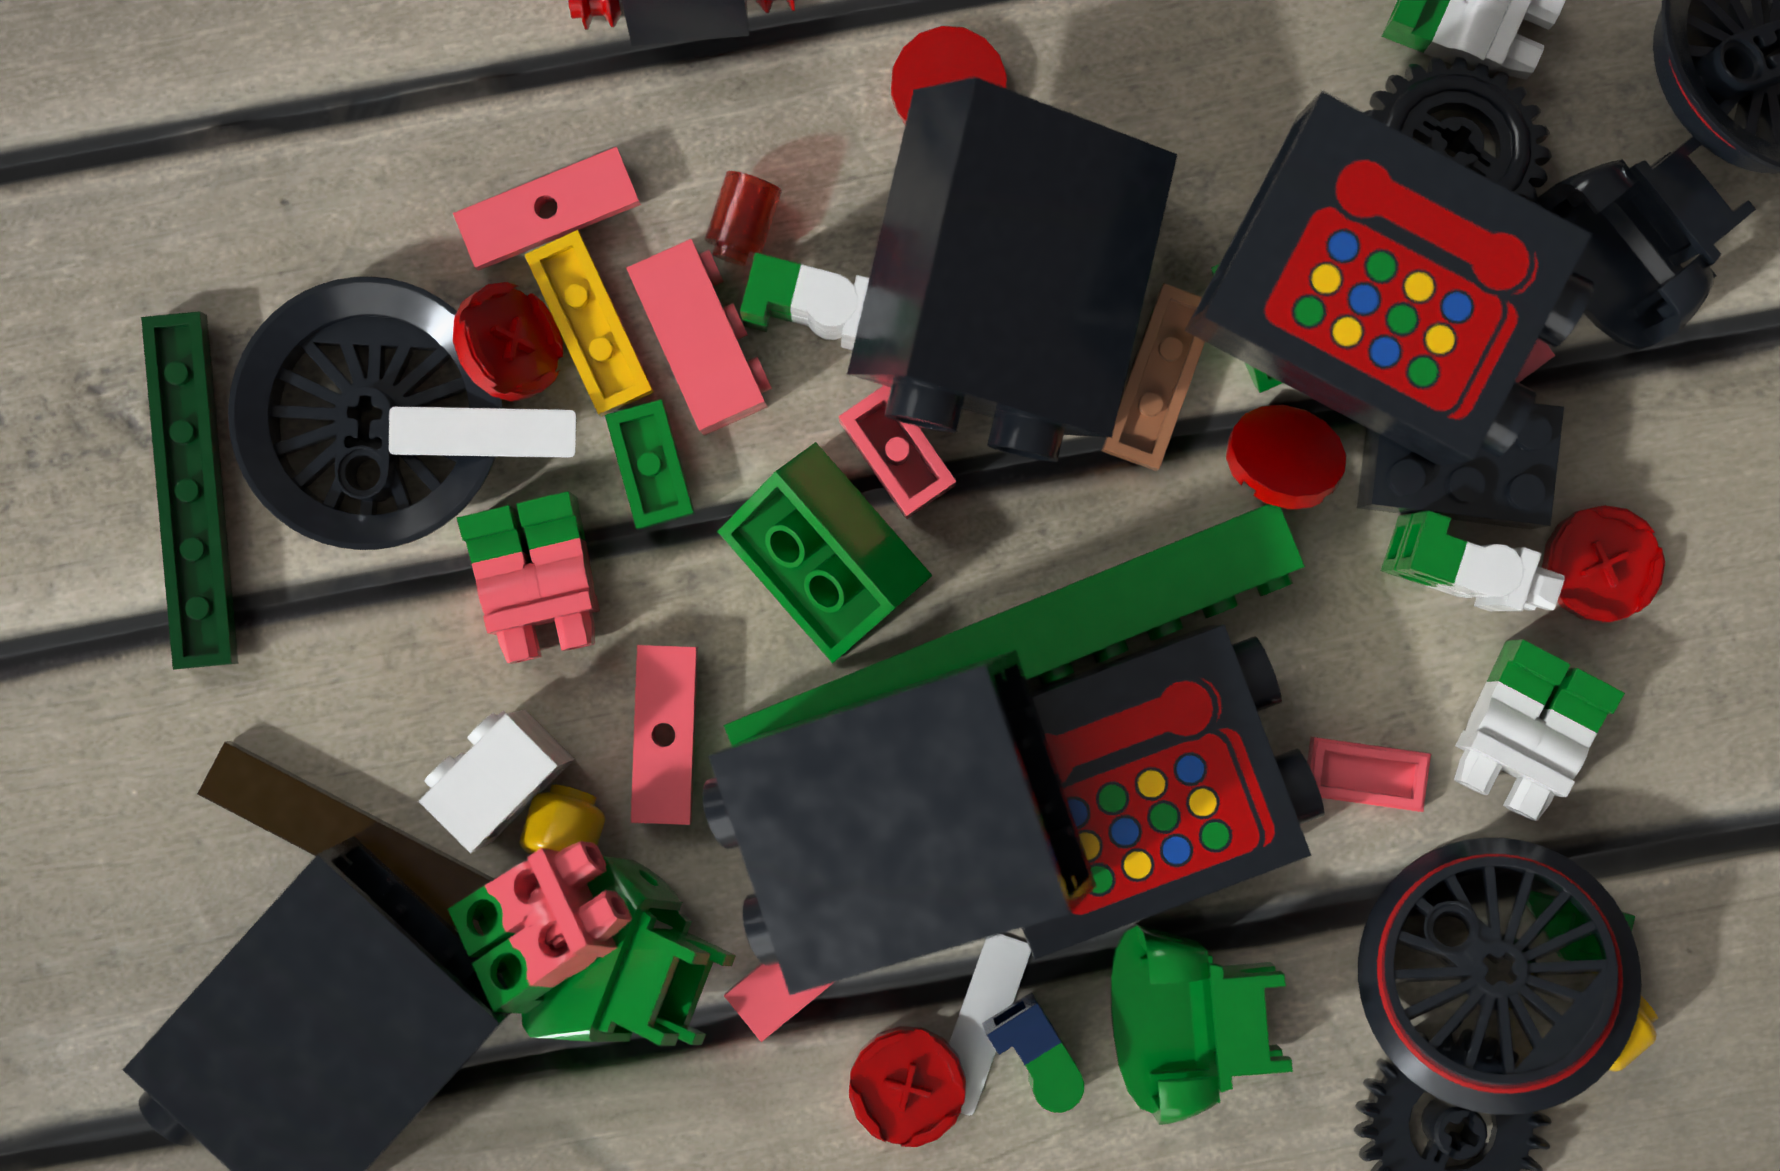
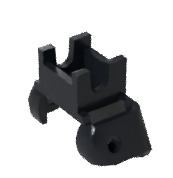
M1693 136L1672 153H1667L1651 166L1646 160L1630 168L1623 159L1604 163L1555 184L1541 194L1535 203L1592 234L1573 270L1594 282V290L1584 314L1598 329L1617 343L1635 350L1648 348L1678 333L1692 319L1707 298L1714 284V278L1717 276L1709 267L1715 264L1721 255L1714 244L1756 210L1749 200L1734 210L1728 206L1690 159L1689 155L1702 145ZM1699 254L1698 257L1684 268L1680 265Z

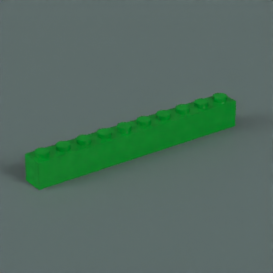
M1266 504L723 726L732 746L752 736L1013 650L1017 651L1026 680L1038 675L1041 685H1045L1074 673L1071 662L1091 653L1096 663L1128 651L1129 648L1125 641L1128 638L1147 631L1152 641L1184 628L1180 619L1182 616L1202 609L1206 619L1238 606L1235 595L1256 587L1259 595L1263 596L1293 584L1289 573L1305 566L1281 507Z

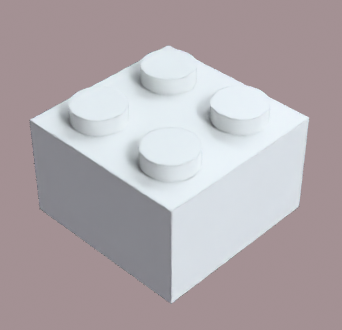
M526 710L511 713L502 711L498 715L495 713L490 714L468 736L467 739L474 746L465 755L460 753L455 758L452 756L447 757L424 780L431 789L419 802L470 853L492 843L531 804L533 797L538 793H542L575 760Z

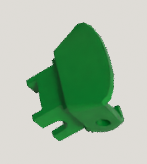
M603 856L607 864L606 871L587 883L593 898L605 890L617 892L624 900L632 919L612 936L617 947L615 950L604 957H597L587 968L560 982L542 995L544 999L542 1003L526 1014H521L523 1028L530 1038L588 1042H629L634 1032L660 1046L676 1045L678 1039L690 1045H702L706 1034L689 1026L713 962L721 966H732L736 955L688 933L692 921L686 915L679 914L683 902L679 900L672 888L650 869L634 860ZM656 920L673 928H654Z
M1139 924L1126 929L1115 948L1112 964L1111 1017L1118 1066L1126 1089L1139 1108L1153 1113L1159 1125L1171 1124L1196 1116L1220 1103L1219 1091L1223 1093L1233 1089L1232 1077L1293 1072L1292 1059L1289 1056H1283L1282 1049L1277 1044L1269 1045L1264 989L1286 986L1285 974L1282 971H1276L1275 965L1271 962L1225 966L1213 964L1212 956L1208 954V951L1198 941Z

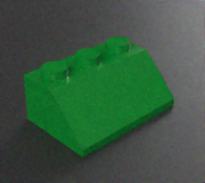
M817 442L776 470L717 531L832 664L933 576Z

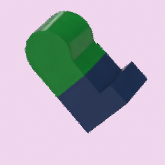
M1033 993L1028 994L982 1023L985 1033L998 1055L1014 1047L1028 1070V1081L1034 1097L1043 1109L1052 1113H1063L1073 1109L1080 1102L1084 1094L1082 1075Z

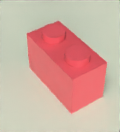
M883 385L838 416L841 426L905 519H908L953 488L957 481L919 427L895 421L885 416L891 387Z

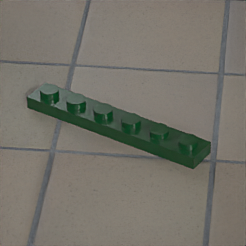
M198 311L141 317L173 670L239 664L207 314Z

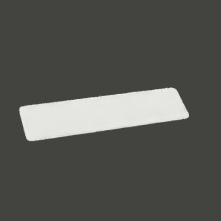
M392 407L389 411V451L394 455L567 458L575 455L576 414L573 410Z
M1003 934L986 938L949 1045L958 1054L966 1075L965 1102L960 1113L968 1116L973 1115L996 1053L995 1048L985 1033L982 1023L1013 1004L1031 953L1028 943Z

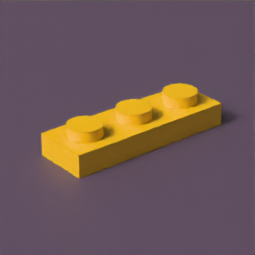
M576 230L524 254L598 415L602 417L654 393L581 233Z

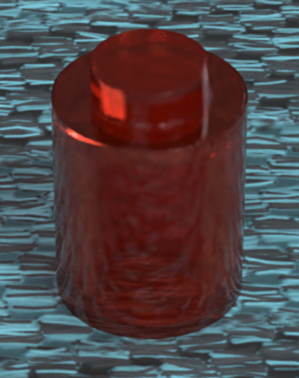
M726 171L704 238L706 242L714 245L712 255L721 260L745 266L748 257L754 258L755 252L762 254L782 190L761 178L742 172Z

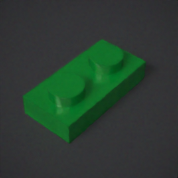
M660 399L606 414V422L636 529L640 530L694 515L693 504L664 401Z

